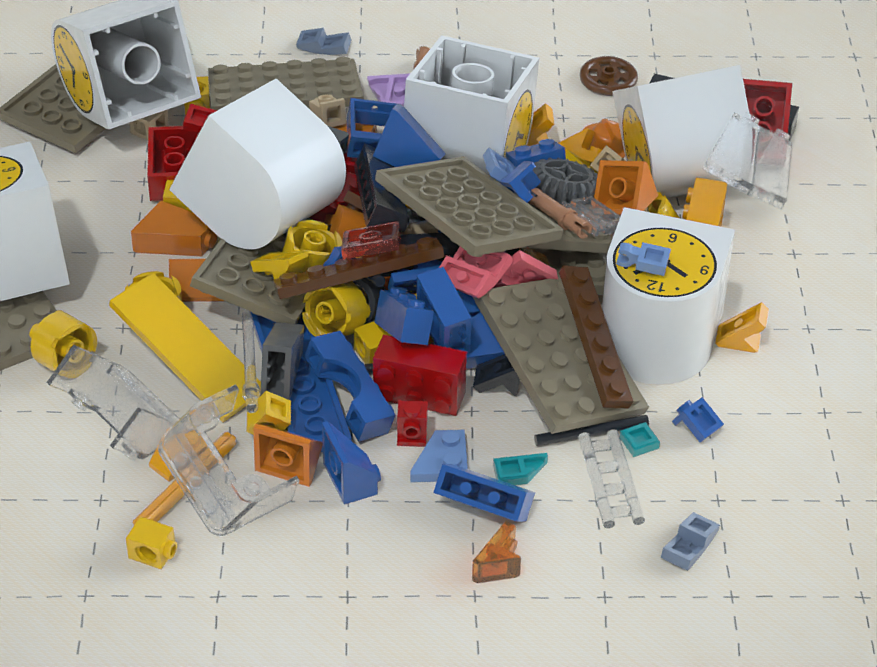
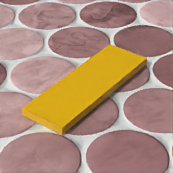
M151 273L110 300L109 306L222 422H225L260 397L261 381L154 273Z

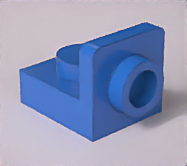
M703 397L694 403L690 400L686 401L676 410L679 415L672 421L675 426L683 421L700 443L724 425Z

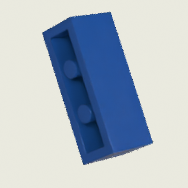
M391 287L390 291L380 289L375 323L400 342L428 345L434 311L425 305V301L418 300L416 295L407 293L405 288Z
M442 464L433 492L516 522L527 521L535 496L533 491L453 464Z

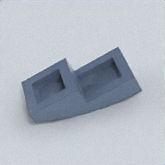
M324 28L301 31L296 46L300 50L311 53L341 55L347 54L352 39L349 32L326 35Z
M693 512L679 525L677 535L663 547L661 558L688 571L709 546L718 532L720 524Z

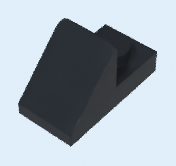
M503 354L477 365L473 388L482 393L503 385L514 396H517L520 378L506 354Z

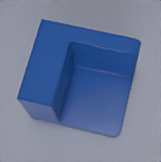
M523 161L500 183L528 203L533 198L530 193L531 190L537 187L541 181L533 171L536 167L535 164L530 161Z

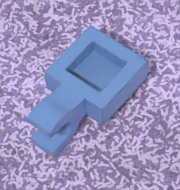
M643 242L641 248L629 243H621L618 252L620 254L616 264L621 267H629L636 264L635 270L664 276L671 249Z

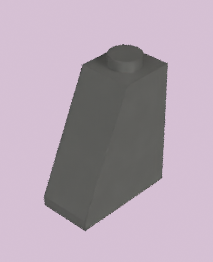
M276 322L262 348L260 396L265 391L290 400L303 353L304 325Z

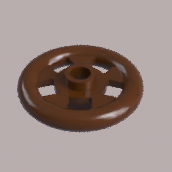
M614 56L592 58L581 67L579 73L580 80L587 89L594 93L613 96L612 91L634 87L638 80V73L635 67L628 61ZM619 69L624 70L625 73H621ZM590 71L597 72V75H589ZM620 80L625 81V82L622 83V84H618V83H617V82L620 81Z

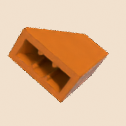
M160 201L131 230L133 251L136 253L203 256L217 241V234L193 212L164 201Z

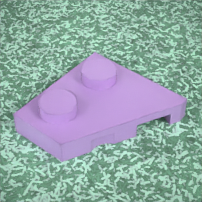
M410 74L367 77L368 85L378 101L399 103L404 106L406 79Z

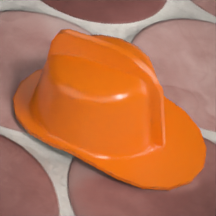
M605 118L599 123H594L584 128H589L595 132L590 146L603 150L607 145L620 157H625L619 123Z

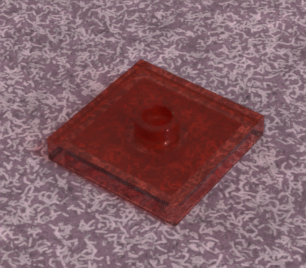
M399 222L345 231L341 248L343 260L399 250L401 236Z

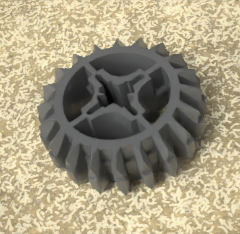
M559 157L557 159L548 158V160L540 159L539 162L534 163L536 167L533 171L541 181L535 188H539L543 193L568 208L582 209L583 206L589 207L590 204H593L598 174L592 168H587L585 164L581 165L577 161L563 160Z

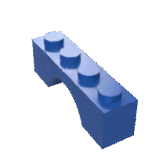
M341 331L312 337L304 357L318 378L334 380L342 384L351 393L354 400L351 402L345 419L358 442L388 434L396 416L393 407L388 404L380 392L378 384L372 380L364 363L355 354L351 343L346 340Z

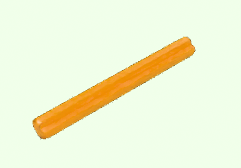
M224 432L133 520V525L136 524L140 516L158 522L236 446V437L229 432Z

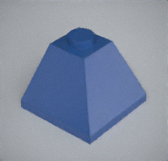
M328 421L322 422L323 464L343 504L378 495V482L381 481L378 466L376 464L372 465L368 455Z

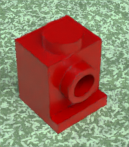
M398 400L397 446H426L428 401Z

